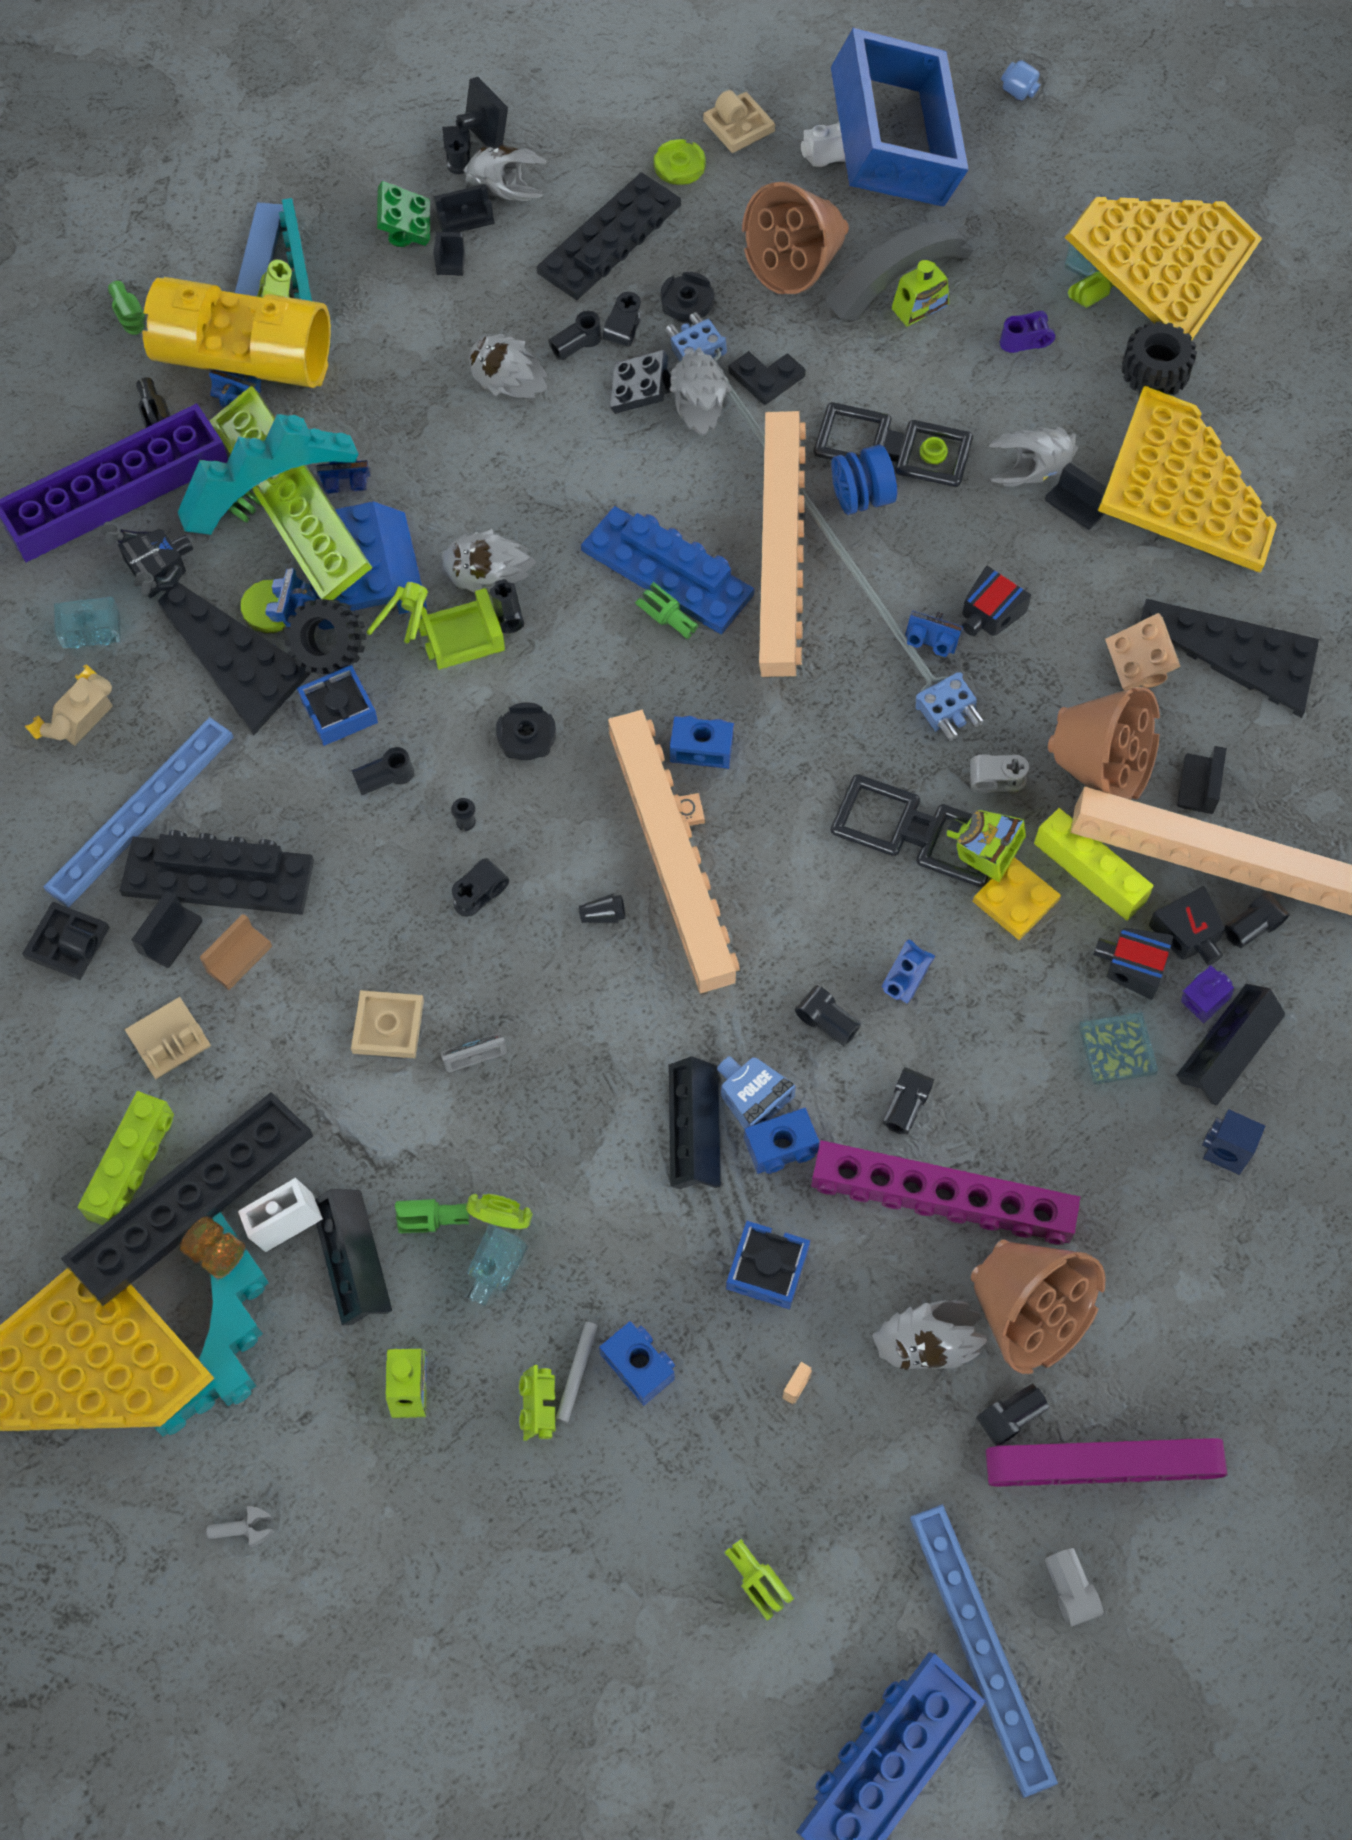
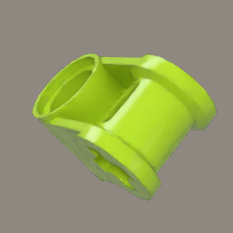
M276 259L269 263L267 272L261 276L257 297L263 298L266 294L289 297L292 272L286 262Z

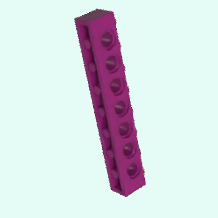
M820 1140L811 1187L817 1188V1191L822 1194L836 1195V1193L849 1195L850 1199L858 1202L873 1200L882 1202L884 1207L890 1209L905 1207L914 1209L916 1214L922 1216L937 1214L946 1216L947 1220L959 1224L969 1221L978 1223L981 1228L990 1231H997L999 1228L1010 1230L1013 1235L1022 1238L1042 1237L1045 1238L1046 1242L1054 1245L1070 1244L1075 1234L1081 1196ZM851 1169L856 1176L846 1179L839 1174V1171ZM877 1175L883 1176L888 1183L884 1186H878L872 1182L871 1178ZM909 1182L915 1183L920 1188V1191L910 1193L905 1190L903 1185ZM941 1189L947 1190L951 1193L952 1199L942 1200L937 1196L936 1191ZM974 1196L979 1197L984 1201L985 1205L983 1207H975L970 1204L968 1199ZM1011 1204L1016 1208L1017 1213L1007 1214L1002 1210L1001 1205ZM1044 1211L1048 1214L1050 1220L1042 1222L1035 1217L1034 1212Z

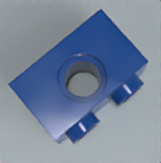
M674 716L670 742V762L729 769L734 723L726 722L722 719L703 720L693 716ZM705 738L707 741L699 742L697 739Z
M806 1108L744 1128V1141L757 1174L765 1171L767 1174L778 1172L785 1167V1164L797 1161V1163L807 1162L814 1158L819 1150L820 1142ZM778 1139H786L791 1143V1146L782 1149L777 1147L774 1142Z
M629 1321L599 1346L601 1357L641 1404L645 1406L675 1380V1374L672 1370L675 1364L664 1351L658 1353L651 1345L653 1339L644 1327L640 1325L636 1328ZM641 1354L646 1356L649 1362L643 1368H636L631 1365V1359Z

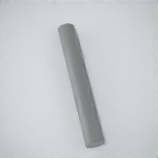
M585 1322L555 1418L559 1422L566 1424L569 1422L598 1325Z

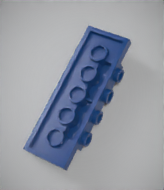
M614 506L581 544L582 552L642 588L651 590L650 585L655 582L680 603L679 607L682 612L721 635L754 596L755 588L731 575V568L725 558L719 555L713 558L706 553L705 548L700 543L692 542L690 544L686 542L676 529L669 528L666 530L659 526L658 520L650 514H646L644 517L637 513L633 517Z
M928 1652L908 1681L904 1679L899 1683L895 1681L885 1689L882 1696L885 1700L884 1704L877 1713L872 1711L865 1716L860 1725L863 1732L856 1742L849 1741L842 1747L838 1754V1759L841 1761L833 1773L827 1771L819 1778L815 1787L819 1792L814 1797L817 1804L797 1829L796 1833L804 1840H886L986 1701L935 1653Z

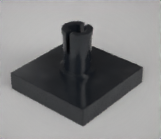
M479 77L471 78L469 80L466 111L464 114L456 116L458 119L456 120V126L460 132L470 129L486 147L497 149L500 145H503L508 107Z

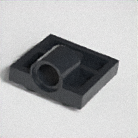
M664 350L615 363L610 408L615 414L664 401V395L671 393V374L667 369L668 356Z
M52 902L22 955L29 961L81 980L110 927L105 921Z

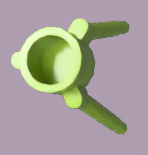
M407 582L405 588L398 586L395 595L367 629V635H371L400 599L402 601L401 607L411 612L404 642L408 644L410 639L414 640L428 590L414 582Z

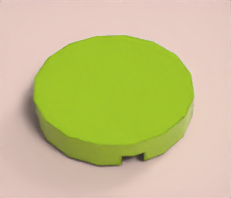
M683 139L670 140L662 144L658 148L656 155H654L655 173L661 180L669 184H690L698 180L705 170L706 158L704 151L694 142L692 145L686 143V140Z
M274 579L263 580L253 584L245 591L241 599L242 616L255 631L277 633L286 626L283 622H272L265 613L267 603L278 602L279 599L272 592Z
M473 1194L468 1198L467 1212L483 1222L512 1229L528 1228L531 1223L533 1214L530 1208L526 1207L524 1211L519 1209L520 1204L513 1199L494 1194H483L481 1199H477L478 1195Z

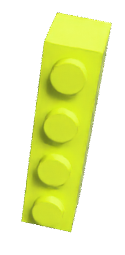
M1058 808L1039 826L1034 844L1128 921L1148 901L1154 885L1102 842L1071 833L1073 819Z

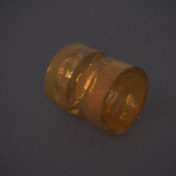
M205 1216L188 1230L181 1242L180 1251L195 1263L202 1261V1268L216 1279H222L234 1269L242 1258L245 1244L231 1233L223 1234L224 1228L209 1216Z

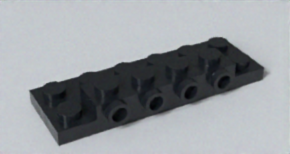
M642 172L639 173L536 266L537 274L575 300H578L602 277H606L616 264L625 260L628 254L637 245H641L651 232L660 228L663 222L681 206V198Z
M171 830L168 835L160 834L159 839L132 837L119 891L125 897L160 900L164 893L169 891L177 895L179 901L183 903L303 915L314 858L310 854L282 852L281 847L277 846L276 842L268 839H261L258 844L247 843L246 839L238 836H231L228 841L217 840L216 836L209 833H201L198 838L187 837V834L182 831Z

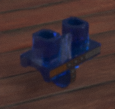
M356 459L355 463L332 461L329 464L316 465L317 474L322 481L326 494L341 492L340 479L349 478L352 491L367 490L368 477H371V470L367 460L357 461Z

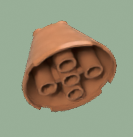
M775 182L761 187L750 199L742 223V232L746 231L747 248H744L752 271L762 284L779 294H797L810 288L840 250L845 235L849 230L847 221L843 219L838 208L829 200H824L788 182Z
M1134 687L1069 708L1062 707L1058 712V724L1055 735H1052L1048 742V751L1054 753L1055 760L1059 766L1088 788L1129 800L1132 798L1138 799L1151 776L1159 745L1160 734L1154 733V718H1160L1155 695L1148 688Z
M1007 1240L999 1241L984 1263L975 1267L971 1274V1281L975 1283V1294L1004 1360L1011 1368L1022 1374H1032L1034 1371L1032 1368L1040 1365L1048 1368L1074 1348L1092 1324L1099 1310L1094 1304L1098 1292L1103 1293L1105 1291L1106 1281L1102 1264L1087 1253L1014 1242L1009 1243Z

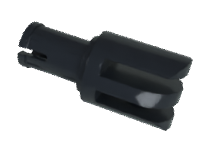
M145 377L141 378L144 387H142L139 380L136 383V387L141 397L138 408L144 426L147 428L171 415L165 399L157 395L154 381L151 378Z

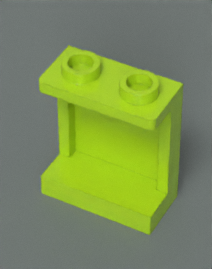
M486 588L476 590V601L432 614H427L425 607L422 608L418 629L421 637L427 636L428 643H425V649L429 660L435 659L438 670L505 651L503 633Z

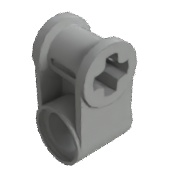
M982 754L974 756L970 760L971 790L979 794L1017 793L1022 791L1027 782L1028 761L1020 755L992 756Z

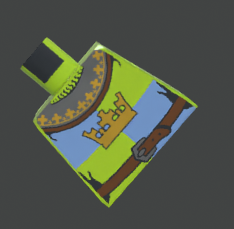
M929 260L920 261L917 269L900 278L892 310L908 327L948 306L949 288L947 277L934 262Z
M977 810L973 813L968 824L953 819L947 829V836L957 840L958 856L963 862L1000 882L1023 843L1026 832L1023 819Z
M423 1349L387 1350L385 1394L392 1418L426 1417L428 1353ZM399 1400H410L412 1402L400 1403Z

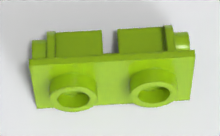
M533 1365L523 1372L519 1381V1393L523 1396V1409L519 1417V1426L523 1430V1441H527L537 1434L539 1439H551L552 1432L556 1431L555 1407L543 1406V1401L555 1400V1376L551 1375V1369H538V1365Z

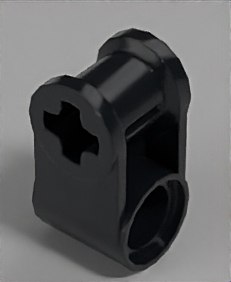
M443 126L447 168L451 173L463 174L465 167L470 161L469 130L460 132L457 126Z
M623 292L617 297L612 312L605 322L603 329L604 340L627 347L632 345L637 327L641 321L639 311L641 300L636 293Z
M488 858L480 860L468 873L456 881L452 887L455 911L461 916H473L493 898L499 896L508 886L510 879Z

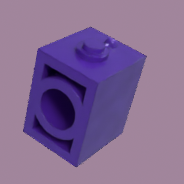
M1210 965L1205 971L1200 972L1193 982L1183 990L1181 1002L1204 1024L1232 998L1233 983L1226 974L1215 970Z

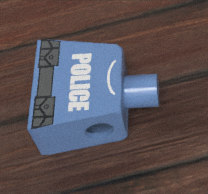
M729 1056L717 1068L727 1079L721 1086V1097L743 1128L770 1120L795 1096L796 1086L791 1081L755 1057L751 1058L741 1067Z

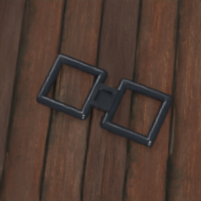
M830 402L827 405L813 450L816 457L832 460L834 456L843 455L845 457L849 453L826 447L835 416H846L879 424L873 446L881 444L885 447L891 461L897 462L895 472L898 475L952 487L960 486L973 441V434L971 432L918 420H910L906 432L901 433L889 430L892 421L889 414ZM917 432L961 441L952 475L908 465Z
M860 774L852 777L830 829L833 835L891 856L899 854L904 841L921 847L916 859L919 866L977 887L985 886L989 876L979 870L975 873L931 857L946 818L968 824L973 814L941 804L937 807L933 817L917 811L920 803V797L917 794ZM861 788L906 803L891 842L845 826Z

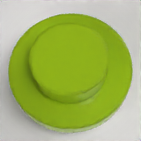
M930 437L920 446L919 454L924 462L939 464L946 459L948 449L942 439Z

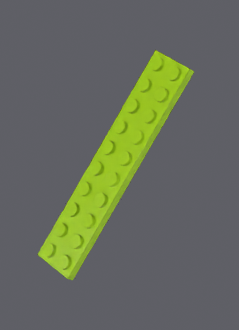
M251 385L209 421L231 455L238 437L257 438L265 441L275 417L258 391ZM306 465L274 475L252 488L321 599L334 600L372 569V566Z

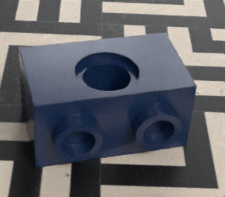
M1228 1109L1222 1119L1216 1117L1212 1127L1209 1128L1202 1143V1146L1207 1148L1203 1159L1240 1175L1253 1157L1266 1126Z

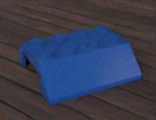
M374 501L335 509L372 566V569L334 600L350 605V610L355 611L388 604L395 595L398 586L405 588L407 582H414L422 586L405 512ZM309 581L311 592L315 594L316 599H321ZM399 599L397 602L399 614L409 613L410 611L401 607L402 601ZM426 600L423 604V607H425V609H427ZM327 619L322 620L318 624V627L323 630L335 628Z

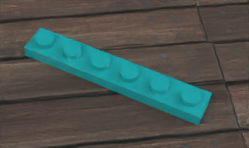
M282 199L284 211H280L279 216L282 228L287 227V231L283 232L285 247H291V251L286 252L290 268L295 269V272H292L291 281L293 289L298 288L299 290L298 293H294V297L296 299L312 301L293 199Z

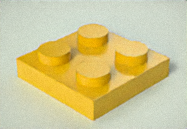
M1014 857L1000 882L991 879L974 896L972 902L1015 938L1020 940L1060 900L1061 895Z

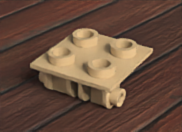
M181 997L125 1029L155 1079L211 1046Z

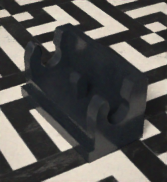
M485 184L434 196L437 219L442 232L460 233L495 224L492 203L488 199V191Z

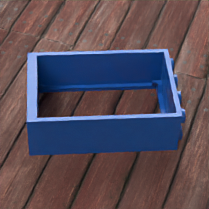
M852 28L831 65L849 186L944 207L969 170L947 52ZM871 80L919 92L930 153L881 142Z

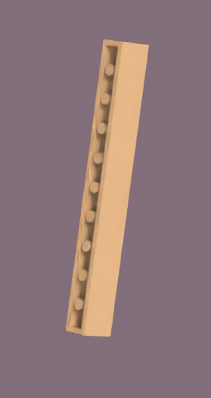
M799 411L765 412L759 651L761 677L796 676L797 665H802V647H797V639H802L803 626L802 621H797V613H803V596H798V588H803V570H798V563H804V546L799 545V538H804V520H799V513L805 512L804 495H800V488H805V471H800V464H805L806 454L805 446L800 447L801 440H806V423H800Z
M643 709L608 719L609 735L699 993L735 984L736 971H740L736 954L729 953L727 944L730 943V939L725 925L721 927L719 925L717 917H720V910L716 899L710 900L708 890H711L710 882L706 872H700L698 864H701V858L697 846L692 847L689 838H692L689 823L687 820L682 821L680 812H683L679 795H673L670 788L674 786L670 770H664L662 762L665 759L661 745H655L653 737L656 734L651 719L646 720Z
M1085 786L1075 805L1071 833L1352 915L1351 864Z

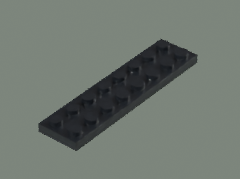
M270 1092L63 1256L61 1260L95 1299L104 1306L191 1236L196 1229L212 1219L313 1137L311 1129Z

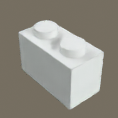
M296 1178L238 1211L247 1237L265 1252L323 1219L313 1193Z

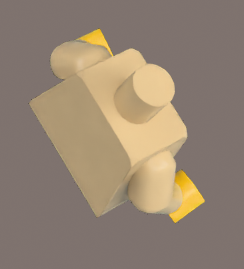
M85 664L83 666L84 670L79 675H75L78 681L54 705L52 723H45L40 716H36L31 724L25 725V728L35 739H39L42 736L56 740L66 739L75 746L113 707L107 697L112 690L111 683Z

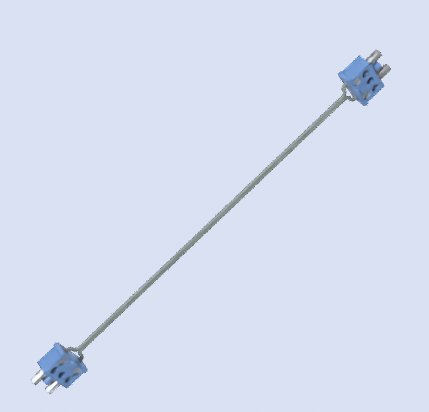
M696 312L689 317L694 326L691 327L688 323H685L681 327V333L672 324L670 327H666V332L671 337L672 351L679 361L682 360L685 354L695 352L698 347L701 348L704 354L711 355L715 361L727 353L726 338L721 337L709 318L703 321ZM731 387V392L727 393V395L765 448L764 432ZM800 488V495H804L805 507L926 679L927 684L916 696V709L921 710L935 732L942 729L949 741H952L953 738L956 739L958 736L950 723L954 722L958 728L963 727L967 723L963 716L967 715L975 727L981 725L983 719L976 711L977 699L962 679L963 674L957 672L950 677L942 676L939 678H935L914 647L907 645L905 634L803 488ZM931 680H932L933 682H939V683H937V684L931 686Z

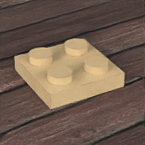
M360 990L351 1045L352 1053L416 1059L424 1004L423 995Z

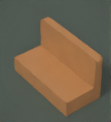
M242 914L200 956V960L206 972L226 989L230 990L269 951L272 944L255 930L249 918Z

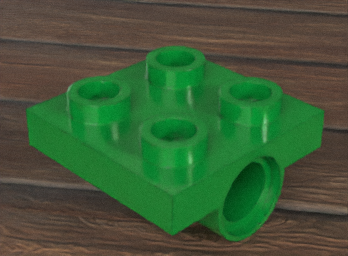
M381 181L378 186L377 229L388 232L389 242L396 247H406L412 241L426 246L430 241V199Z

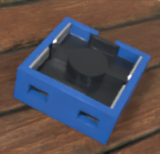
M352 665L297 688L301 702L309 718H312L314 728L323 746L378 723L376 711Z
M746 1221L726 1282V1290L790 1310L809 1250L810 1240L789 1233H784L782 1237L772 1234V1228Z

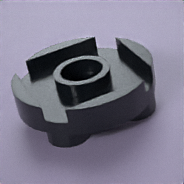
M682 272V276L676 278L673 275L661 287L662 311L676 320L688 321L693 324L689 318L691 314L694 315V312H696L702 319L714 306V289L710 286V281L699 273ZM688 294L692 295L691 299H684L683 297H681L687 296Z
M530 702L515 704L509 708V711L503 717L501 715L497 721V741L508 758L532 760L545 757L550 753L556 739L554 718L538 704ZM526 726L529 727L530 731H534L529 736H523L518 733L523 731Z

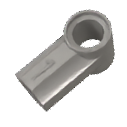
M1074 1548L1060 1551L1045 1559L1059 1594L1057 1600L1061 1614L1069 1627L1104 1614L1099 1595L1094 1586L1088 1583Z

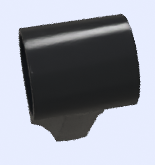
M590 310L580 312L574 324L548 339L549 346L559 360L566 359L583 347H594L600 343L602 334L598 314Z
M506 579L495 581V585L490 589L500 628L503 633L517 632L524 627V619L515 584L508 582Z
M401 747L390 748L382 758L351 770L361 795L392 783L406 784L414 775V768L409 754ZM397 764H403L400 768H393Z
M1267 891L1256 898L1245 912L1225 925L1227 939L1233 946L1243 948L1264 932L1270 933L1277 929L1289 918L1290 914Z
M815 985L794 1009L796 1015L804 1023L811 1027L818 1026L843 1047L854 1038L861 1027L859 1021L839 1007L834 997L826 989Z
M904 1067L896 1084L895 1096L883 1120V1125L897 1134L908 1135L921 1105L924 1106L935 1079Z
M1032 1383L1003 1403L998 1401L980 1413L976 1419L994 1445L1001 1446L1021 1431L1020 1428L1046 1412L1050 1407L1044 1394Z

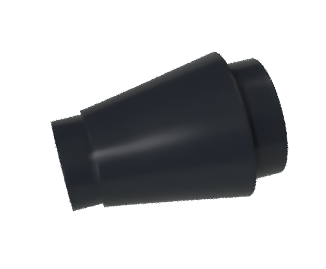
M612 893L579 905L582 923H619V920L626 919L622 895L615 896Z

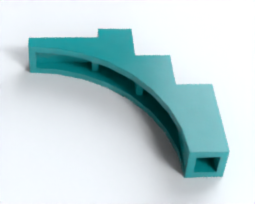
M277 414L265 441L257 438L238 437L227 464L219 461L200 460L177 513L184 531L211 535L221 517L232 504L251 488L266 479L286 470L312 463L332 461L355 463L359 453L350 435L321 431L316 428L308 429L303 418L296 415Z
M221 1212L193 1232L205 1255L211 1276L213 1299L210 1329L198 1360L215 1379L161 1427H154L162 1437L167 1434L173 1435L186 1425V1420L196 1413L202 1414L211 1409L218 1397H221L227 1406H230L232 1403L239 1404L251 1395V1390L256 1387V1384L235 1354L252 1348L258 1342V1337L263 1335L242 1302L246 1299L252 1300L258 1297L265 1290L264 1287L269 1282Z

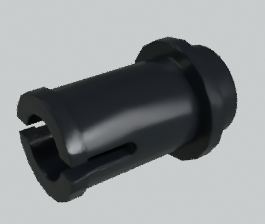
M459 798L453 802L451 812L456 819L457 827L462 830L464 825L465 831H470L476 824L474 817L476 808L474 803L467 798Z

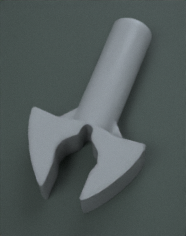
M247 1506L248 1515L242 1521L208 1525L206 1527V1536L208 1539L245 1535L249 1538V1546L255 1547L267 1540L274 1531L272 1529L255 1531L251 1526H254L259 1520H270L273 1517L262 1509Z

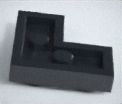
M750 351L728 365V373L764 406L806 375V369L788 353L768 367Z

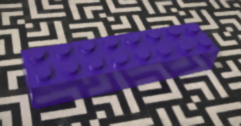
M196 403L1 498L0 521L23 560L27 563L104 525L105 522L112 521L191 482L200 460L219 461L227 464L228 457L222 440Z

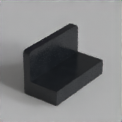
M1069 462L1062 469L1058 484L1046 494L1045 501L1090 530L1105 515V513L1099 512L1098 509L1106 486Z
M1214 746L1210 757L1189 753L1185 755L1177 803L1179 808L1208 814L1214 813L1220 800L1227 748Z
M166 891L131 941L138 953L166 968H170L203 920L200 915L184 908L177 895Z

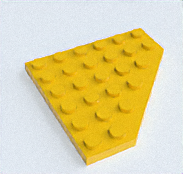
M1106 197L1094 198L1064 237L1154 324L1162 322V324L1166 325L1167 323L1174 324L1173 327L1176 328L1180 326L1184 329L1183 333L1191 335V341L1262 240L1224 201H1215L1213 204L1198 200H1184L1182 202H1171V199L1139 201V198L1107 200Z
M1144 386L1098 511L1260 573L1267 559L1277 526L1276 522L1271 516H1266L1260 507L1262 502L1251 485H1245L1240 477L1242 472L1232 457L1224 454L1220 448L1221 441L1211 426L1206 427L1200 418L1202 413L1197 405Z
M68 1268L0 1325V1431L161 1427L215 1379L131 1284L102 1306Z

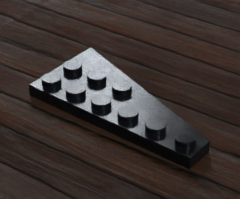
M177 582L173 589L166 591L158 600V604L164 614L182 635L191 651L198 657L202 666L223 695L233 705L234 710L246 723L253 736L311 674L305 671L306 667H299L295 663L297 661L295 658H291L289 654L179 582Z
M1151 599L1145 600L1140 622L1159 613L1163 617L1172 644L1187 651V656L1195 660L1197 658L1211 664V669L1249 690L1256 689L1269 696V701L1277 705L1282 703L1293 709V714L1300 718L1303 717L1319 639Z

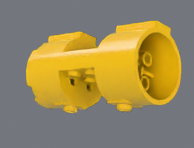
M170 277L156 278L149 289L144 307V314H148V331L143 330L142 334L146 354L152 361L204 370L227 371L256 376V378L309 388L322 386L329 366L327 360L331 337L330 315L324 303L266 294L262 298L221 291L217 285Z

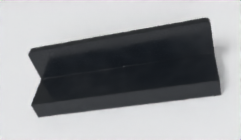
M1245 984L1176 1074L1181 1084L1201 1088L1211 1104L1218 1105L1285 1016V1012L1271 988Z
M690 1056L668 1064L670 1187L682 1189L701 1183L718 1188L721 1186L718 1067L712 1063Z
M329 1189L315 1199L323 1218L316 1223L341 1325H353L369 1314H388L392 1311V1306L362 1192L353 1189Z

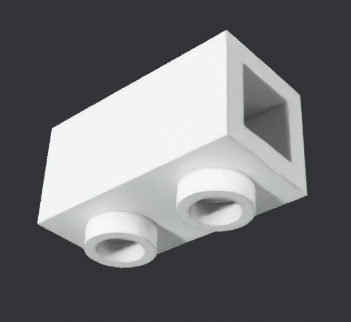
M839 122L829 126L817 125L813 129L804 130L801 152L803 157L813 167H825L829 163L837 161L846 162Z

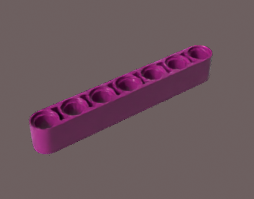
M1218 1438L1008 1445L985 1449L988 1484L993 1487L1206 1480L1228 1476L1223 1440Z

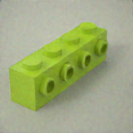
M140 1091L136 1092L77 1207L86 1219L104 1225L130 1204L135 1192L143 1182L144 1174L150 1162L158 1152L165 1133L171 1127L174 1113L166 1101Z

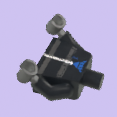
M110 521L105 522L101 529V533L106 534L104 537L106 544L113 545L116 540L119 544L117 545L123 560L135 576L134 585L136 587L141 586L140 591L149 598L154 597L160 591H169L175 587L186 572L181 556L194 550L186 535L171 542L162 529L135 532L120 529L116 523Z

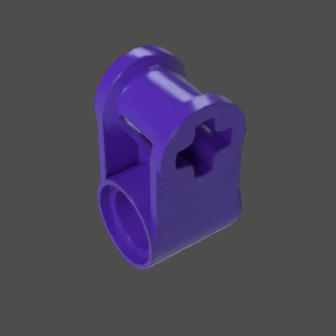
M1036 311L1030 314L1008 317L1003 325L999 341L1000 347L1006 352L1016 353L1029 349L1045 348L1051 345L1056 335L1048 326L1046 312Z

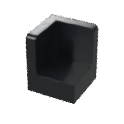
M436 232L433 251L436 274L463 276L466 257L463 234L457 232Z

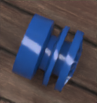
M879 444L862 449L859 459L853 452L847 453L845 457L838 455L832 458L833 486L839 504L845 514H855L857 509L861 512L866 511L869 501L876 508L893 504L896 501L897 483L892 461L884 446Z

